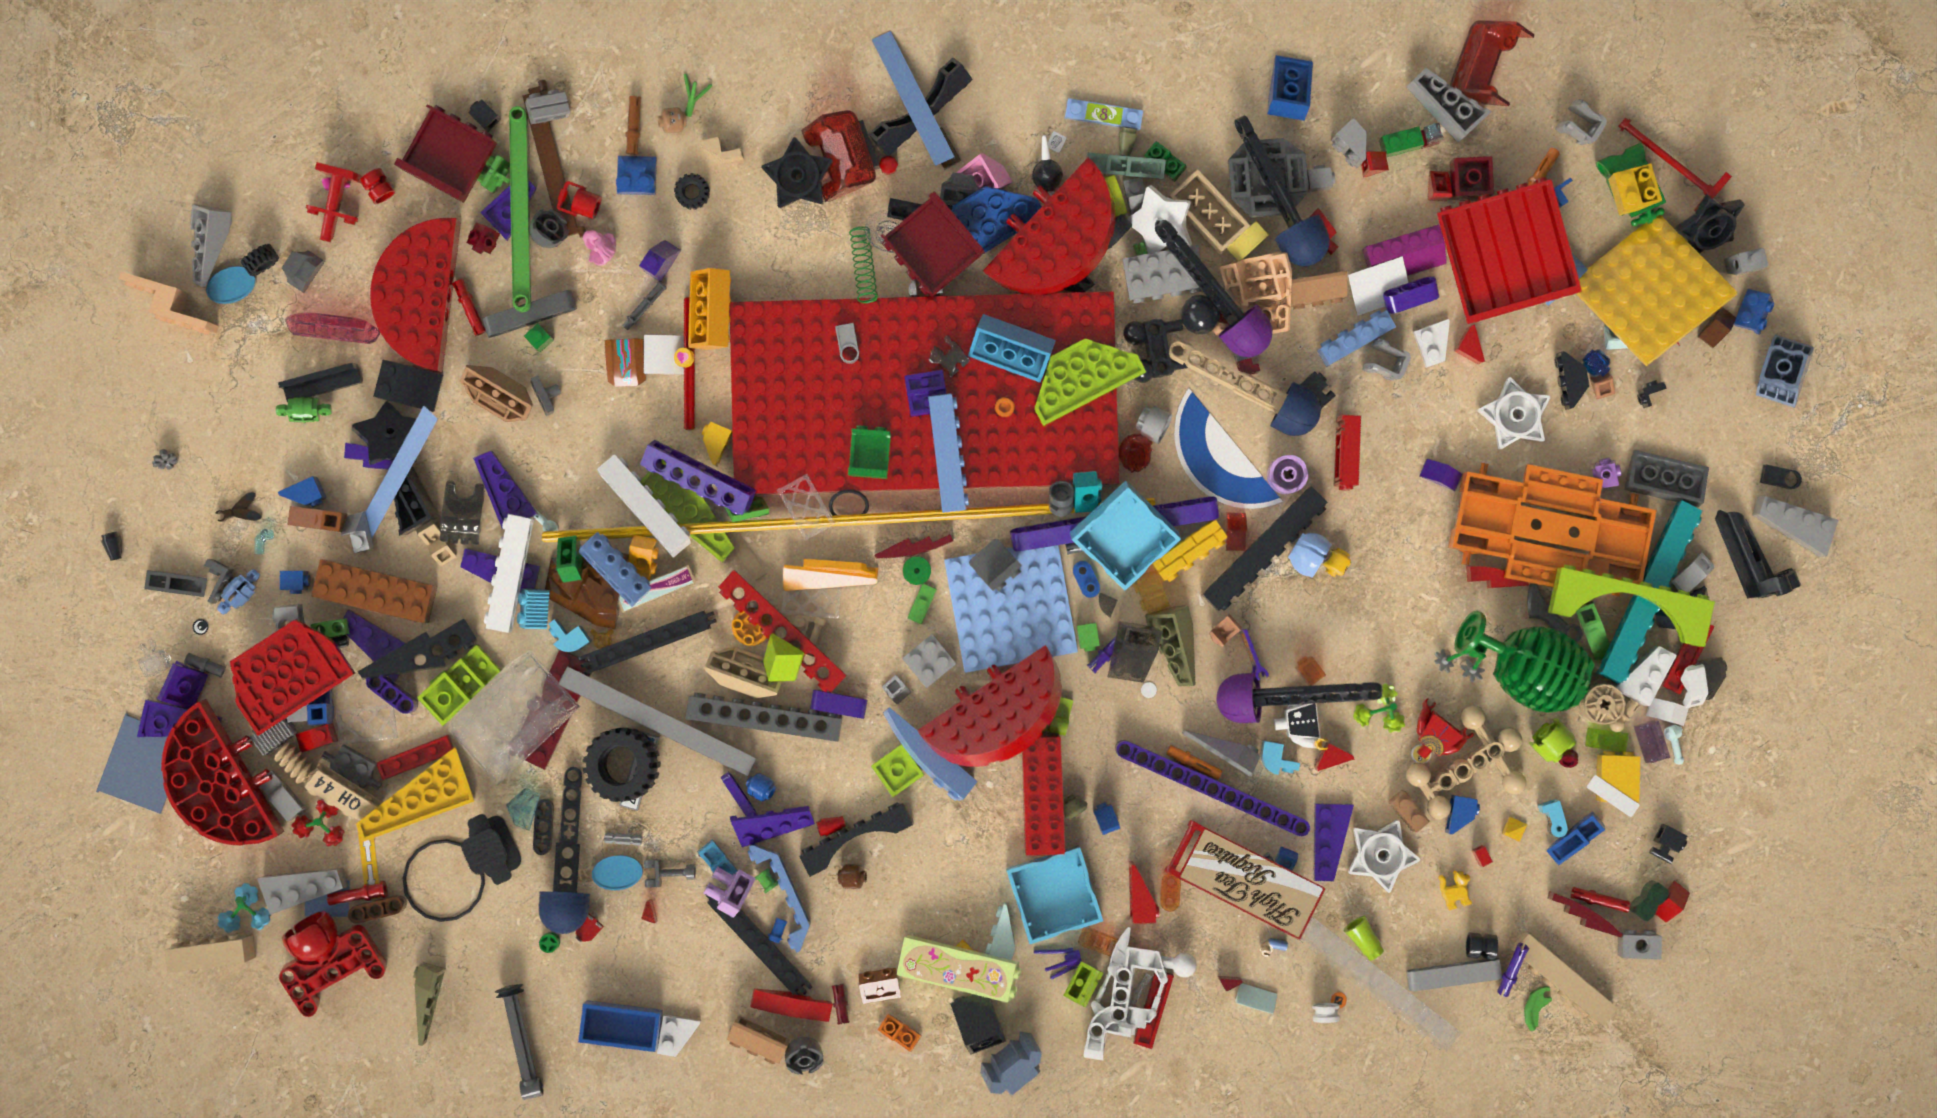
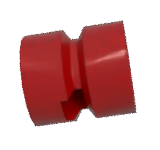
M381 168L369 171L360 179L364 189L369 191L368 195L374 204H380L388 200L396 192L391 183L386 182L387 177Z

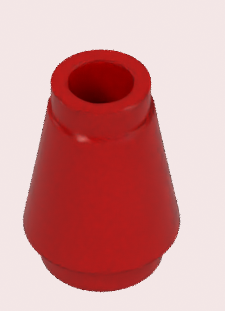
M843 816L822 818L816 822L820 837H827L846 827Z

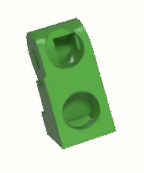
M347 618L311 624V628L316 631L320 626L321 634L330 639L350 634Z

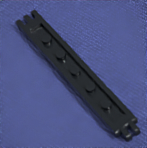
M704 610L578 657L579 661L587 659L586 663L580 664L581 668L590 667V669L585 670L583 673L587 675L711 629L710 624L716 623L717 620L715 618L709 621L707 617L715 614L713 611L706 614Z
M705 894L709 899L707 901L709 906L793 995H800L797 992L798 990L805 995L807 991L803 987L804 984L808 989L813 987L741 909L734 917H731L717 909L719 905L717 900Z

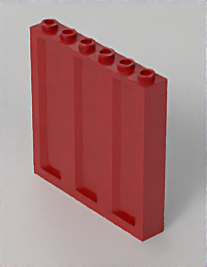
M1547 177L1536 179V184L1528 186L1527 182L1516 185V190L1509 191L1508 188L1499 190L1496 196L1490 197L1489 194L1479 196L1476 202L1471 203L1469 199L1459 202V207L1452 208L1451 205L1440 208L1441 212L1437 213L1467 324L1582 292L1552 179L1547 180Z

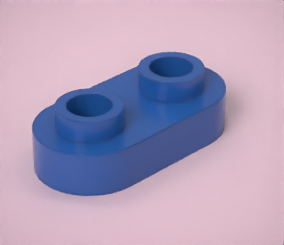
M1085 561L1077 562L1073 567V575L1082 594L1088 598L1097 596L1100 592V585L1091 565ZM1080 567H1084L1086 569L1085 574L1079 573ZM1089 584H1092L1094 586V590L1092 592H1089L1087 590V586Z

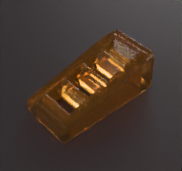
M1087 926L1083 928L1078 943L1082 947L1111 957L1119 938ZM1096 936H1099V938H1098V940H1097V943H1096V946L1093 945V944H1094V941H1095V939H1096ZM1104 938H1105V939H1106V942H1105V944H1104V947L1101 948V945H1102L1103 940H1104ZM1111 941H1113L1114 943L1111 951H1107Z

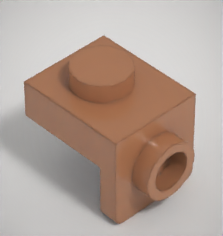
M1228 614L1209 634L1215 644L1223 647L1242 627Z

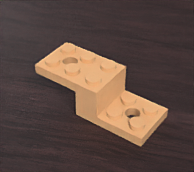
M120 273L119 279L125 281L124 285L154 295L149 312L155 314V319L170 324L173 323L190 330L192 327V330L207 335L210 332L217 333V325L183 315L189 293L131 274Z

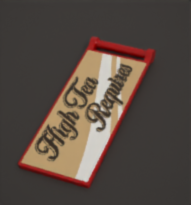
M1190 820L1188 823L1189 827L1169 866L1165 867L1164 872L1300 940L1325 892V887ZM1195 830L1201 833L1181 872L1175 869Z

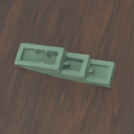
M1087 152L1086 159L1089 157L1101 173L1164 179L1165 159Z

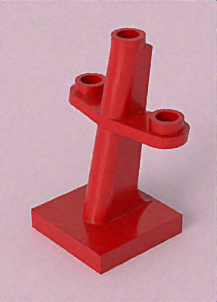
M316 162L315 170L331 176L326 208L323 209L306 204L307 213L317 216L319 212L324 213L319 240L331 243L338 217L344 218V223L355 225L358 222V218L339 213L347 181L361 184L360 179L362 175L354 171Z

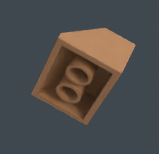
M1347 271L1293 279L1291 283V307H1293V310L1304 309L1305 305L1312 304V307L1324 305L1323 302L1331 301V304L1343 302L1342 299L1347 297Z
M739 1015L727 1037L730 1045L736 1048L744 1047L748 1049L747 1052L754 1056L759 1054L765 1057L764 1060L771 1064L780 1063L790 1039Z

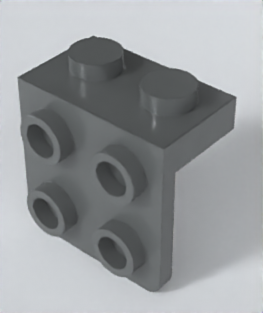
M999 539L991 541L969 561L970 566L992 591L995 589L1000 591L1007 585L1006 579L1010 576L1015 578L1022 572L1019 569L1022 566L1020 562L1014 558Z

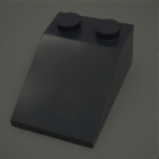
M382 360L373 397L422 409L425 406L430 412H434L444 375Z

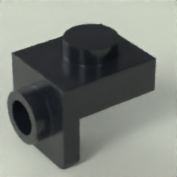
M1655 380L1646 383V388L1637 390L1639 404L1643 408L1652 406L1649 394L1667 389L1665 382L1658 383Z

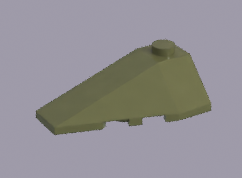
M1176 606L1146 614L1145 618L1152 639L1155 638L1160 646L1158 650L1161 655L1164 653L1168 661V668L1177 685L1195 686L1193 622L1189 607Z
M425 962L416 967L413 978H416L414 985L418 1045L420 1046L427 1042L446 970L444 967Z

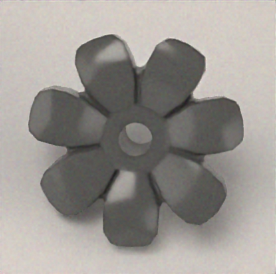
M166 449L160 450V455H155L153 457L154 461H152L153 467H158V469L166 467L168 470L173 468V464L178 463L176 454H168Z

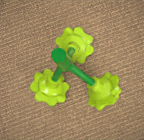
M1387 683L1382 685V698L1377 700V702H1383L1384 707L1372 710L1365 707L1363 703L1356 705L1353 717L1362 727L1369 725V720L1373 714L1384 711L1389 713H1387V717L1383 718V728L1388 729L1389 733L1394 731L1400 732L1401 728L1405 727V717L1400 715L1399 712L1393 713L1397 709V704L1390 703L1394 702L1395 696L1398 695L1393 685L1388 686Z

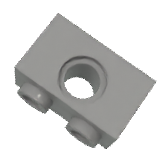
M1625 929V933H1622V938L1618 937V956L1622 958L1661 959L1662 936L1656 934V931L1644 930V933H1637V930ZM1642 939L1643 946L1637 949L1636 943Z

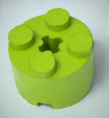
M1558 718L1551 719L1553 723L1550 725L1547 722L1543 724L1533 734L1532 738L1534 741L1529 742L1530 746L1546 762H1558L1563 757V753L1567 749H1571L1577 742L1574 739V734Z

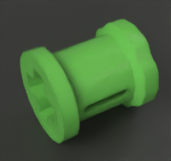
M769 868L754 877L764 888V893L769 892L779 884L778 881L775 882L769 873Z

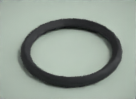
M852 489L835 493L829 501L828 507L832 516L837 515L832 507L834 500L845 493L856 494L864 500L865 509L861 514H867L869 510L867 497L863 493Z

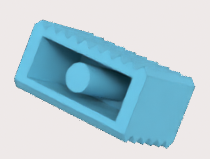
M521 589V593L518 595L520 612L517 614V623L519 627L524 629H547L548 590Z

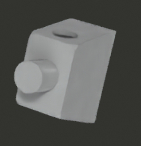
M1764 248L1739 253L1724 259L1727 274H1734L1736 276L1763 270L1768 267ZM1736 260L1738 261V264H1739L1738 269H1737V267H1736V265H1735V261H1736Z

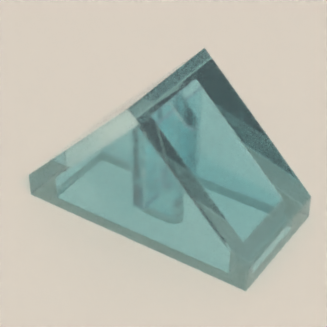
M524 788L506 804L515 826L530 831L540 793Z

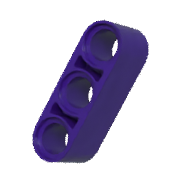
M1425 277L1389 289L1383 293L1385 307L1389 314L1398 313L1434 301L1440 297L1435 277Z
M387 676L379 677L381 683L378 687L373 684L374 678L366 679L367 687L399 712L408 714L417 709L418 702L415 697ZM390 688L396 691V696L393 699L388 695ZM405 700L411 702L409 710H406L403 706Z
M813 690L810 709L864 719L868 700Z

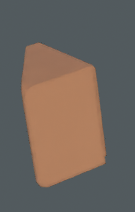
M1608 372L1590 377L1597 400L1615 394L1613 377Z

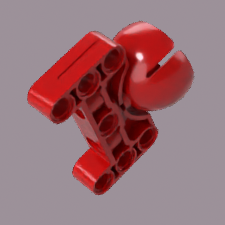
M324 910L302 919L293 926V930H287L282 936L285 949L295 959L283 965L279 974V980L300 1013L305 1017H311L317 1012L320 1000L316 993L364 967L367 974L373 979H380L385 974L387 961L366 928L362 925H354L338 935L334 919ZM358 933L362 938L356 939L352 934ZM368 949L372 954L366 955L362 950ZM379 965L382 970H375L373 966ZM335 968L338 973H331L329 969ZM285 971L292 972L294 976H287ZM295 987H301L304 992L296 991ZM305 1003H312L314 1007L309 1008Z

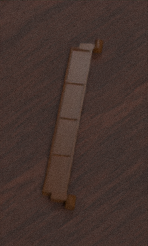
M546 80L538 81L539 86L528 89L529 94L522 96L525 108V102L529 95L534 93L542 95L541 91L548 90ZM549 121L536 124L530 123L552 209L566 219L567 230L569 229L568 236L579 234L580 238H583L586 232L585 226L578 228L575 216L557 209L559 201L557 199L561 189L564 187L565 179ZM567 194L562 208L571 211V201L569 194Z

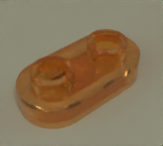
M1167 873L1161 880L1160 904L1165 911L1172 912L1180 904L1181 880ZM1174 879V884L1168 885L1167 881ZM1168 898L1173 899V903L1170 905L1166 903Z

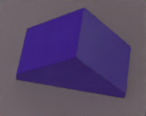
M1426 459L1419 477L1455 491L1462 473L1450 465Z

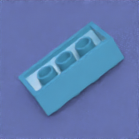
M983 314L968 356L1041 382L1056 340Z

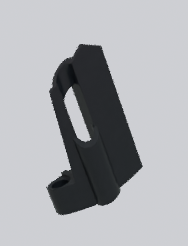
M1722 510L1717 511L1715 517L1716 524L1747 599H1760L1773 595L1781 596L1801 586L1797 573L1793 568L1773 574L1744 515L1739 512L1727 513Z

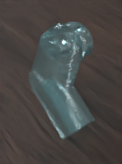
M263 529L255 537L254 554H264V543L274 538L273 530Z

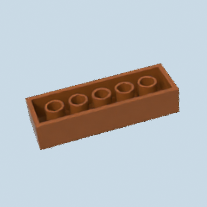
M320 559L311 597L421 623H429L438 586Z

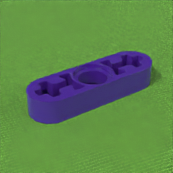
M728 771L722 775L723 783L745 816L750 813L758 815L732 774Z

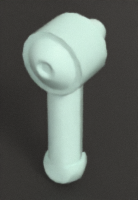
M537 511L538 515L534 516V518L543 526V531H558L559 527L556 522L547 520Z
M1674 724L1665 728L1664 735L1671 741L1675 757L1674 762L1680 765L1684 762V757H1682L1678 738L1681 737L1683 728Z

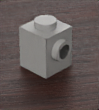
M1325 165L1314 166V169L1307 170L1308 192L1330 190L1333 184H1335V173L1331 172V167L1325 168Z

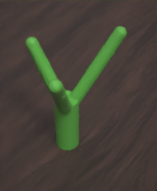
M684 74L688 95L685 114L688 117H692L696 101L712 87V84H709L695 97L697 82H693L691 91L688 76Z

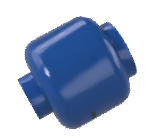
M761 773L750 776L746 782L748 795L761 802L770 800L776 790L774 781Z

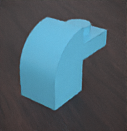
M554 619L549 623L551 627L549 629L550 633L555 639L559 638L554 643V646L561 651H579L592 642L582 626H577L567 633L558 619Z
M1263 740L1260 756L1262 764L1268 771L1279 775L1280 768H1282V772L1293 773L1294 770L1299 771V762L1282 759L1284 744Z

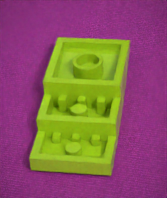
M477 644L463 658H460L450 669L438 677L417 699L444 726L504 672Z

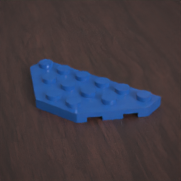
M984 186L952 207V212L986 253L1018 233L1006 223L1008 218L1015 223L1010 217L1012 214H1016L1026 224L1042 206L1036 197Z

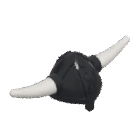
M1043 135L1041 161L1035 165L1031 175L1037 187L1041 185L1052 196L1055 188L1062 180L1063 172L1059 164L1051 159L1046 135Z

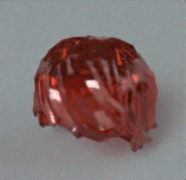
M1132 434L1125 437L1118 451L1123 467L1131 471V473L1134 471L1140 472L1143 468L1145 469L1151 461V451H1153L1151 445L1153 442L1141 434Z

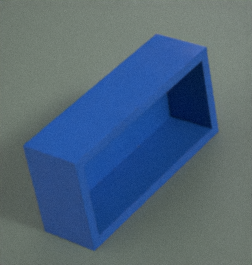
M586 1000L582 1008L578 1043L656 1052L659 1044L663 1010Z

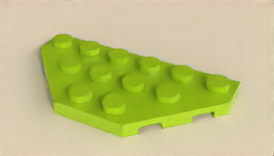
M1083 339L1051 356L1034 410L1042 425L1045 426L1146 373V370L1136 354Z

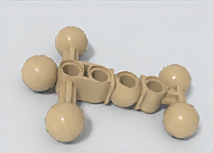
M1476 705L1468 706L1462 711L1461 721L1466 728L1475 730L1483 743L1482 746L1472 751L1468 757L1454 760L1450 767L1445 769L1446 772H1440L1436 775L1435 781L1432 783L1429 781L1431 772L1425 764L1414 763L1407 770L1406 777L1408 782L1415 787H1420L1429 801L1427 811L1436 820L1446 818L1451 812L1450 801L1437 793L1442 789L1450 790L1455 784L1458 785L1459 783L1469 781L1473 773L1478 772V769H1484L1493 762H1495L1504 776L1502 785L1507 793L1518 795L1526 788L1527 781L1525 776L1519 771H1513L1503 755L1504 751L1513 752L1521 746L1522 736L1520 732L1514 728L1503 729L1499 733L1498 742H1495L1484 725V711ZM1493 745H1496L1498 748L1495 755L1490 754V748ZM1479 755L1482 761L1476 766L1473 760L1475 756ZM1463 765L1465 767V773L1462 776H1459L1457 773V769L1459 766ZM1443 776L1449 777V783L1446 786L1441 784Z

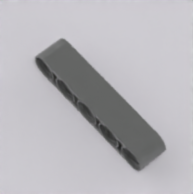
M566 290L532 301L531 308L527 312H519L513 307L482 318L488 338L572 312L577 309L572 291Z

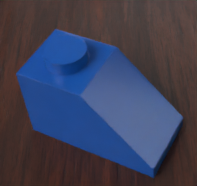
M315 476L278 491L279 496L303 505H311L312 507L322 504V500L327 498L318 477Z
M1451 794V812L1447 818L1446 833L1453 835L1475 819V815H1478L1480 810V804L1477 799Z
M1104 802L1096 805L1093 813L1102 835L1121 829L1111 804L1107 805Z

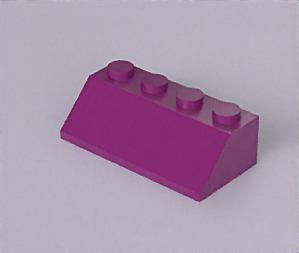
M1439 224L1372 244L1362 249L1367 268L1403 256L1407 276L1447 264L1445 241Z

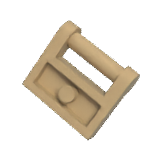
M793 610L790 622L804 635H806L810 621L815 623L810 641L816 646L822 626H825L826 620ZM794 640L791 642V645L800 650L801 644L799 641Z

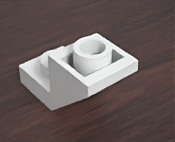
M1700 553L1671 582L1678 590L1690 592L1709 575L1715 566L1703 553Z
M1704 665L1688 666L1680 679L1688 691L1682 702L1685 708L1703 704L1708 695Z

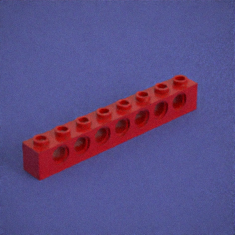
M733 570L718 586L721 589L719 593L726 600L730 598L735 602L733 606L740 613L744 611L749 616L747 620L754 626L758 624L763 629L761 633L769 639L772 633L776 635L777 629L784 627L787 634L782 638L790 644L794 640L799 641L801 644L800 650L804 652L801 663L805 668L803 672L810 679L814 677L819 681L817 685L825 693L827 691L831 693L847 676L736 570ZM739 587L744 590V596L740 599L734 595V591ZM751 601L758 603L759 607L755 612H751L748 608V604ZM765 614H770L773 618L770 625H765L762 621ZM808 653L813 654L815 657V661L811 665L806 664L804 661V657ZM826 667L829 670V675L826 678L820 677L818 674L819 668Z

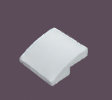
M644 335V374L684 375V367L678 366L674 361L675 352L679 348H684V336Z

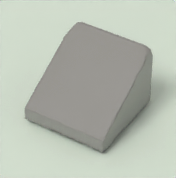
M897 675L882 686L896 704H899L911 693Z

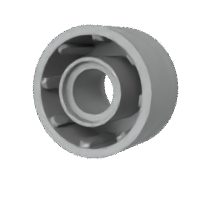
M1156 406L1152 409L1145 407L1137 421L1136 429L1141 431L1140 436L1159 444L1170 425L1172 414Z

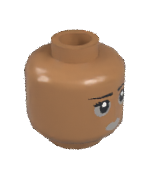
M678 107L665 108L662 110L661 116H658V126L662 127L665 133L682 132L683 128L687 126L686 114Z

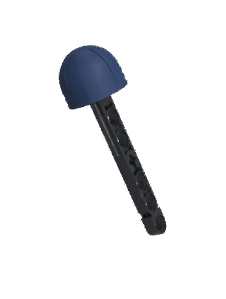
M1245 115L1235 119L1236 130L1241 139H1243L1246 149L1288 226V229L1275 238L1280 251L1287 252L1289 261L1299 266L1316 264L1326 255L1330 243L1328 231L1320 215H1315L1302 221L1261 141L1254 132L1249 119Z
M570 767L564 772L563 786L566 787L562 792L560 835L555 851L553 892H539L540 919L546 928L558 934H568L579 929L587 919L589 912L590 894L577 893L580 844H577L581 799L579 787L582 785V772L577 767ZM574 770L578 773L576 781L568 779L569 771ZM571 789L577 793L576 799L572 801L566 797L567 791ZM567 809L575 811L574 819L569 820L565 817ZM564 822H575V826L571 825V832H574V836H571L570 839H567V836L564 835V832L568 830V825L564 826ZM566 847L571 848L573 851V855L569 859L564 858L562 855V851ZM563 867L571 869L572 874L569 878L562 877L561 870ZM560 880H562V881H570V880H571V884H568V883L560 884Z

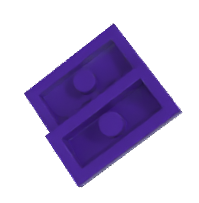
M943 370L904 376L911 417L930 414L928 396L946 394Z

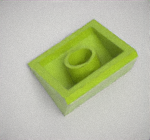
M773 633L770 635L763 660L768 682L795 681L800 670L804 652Z

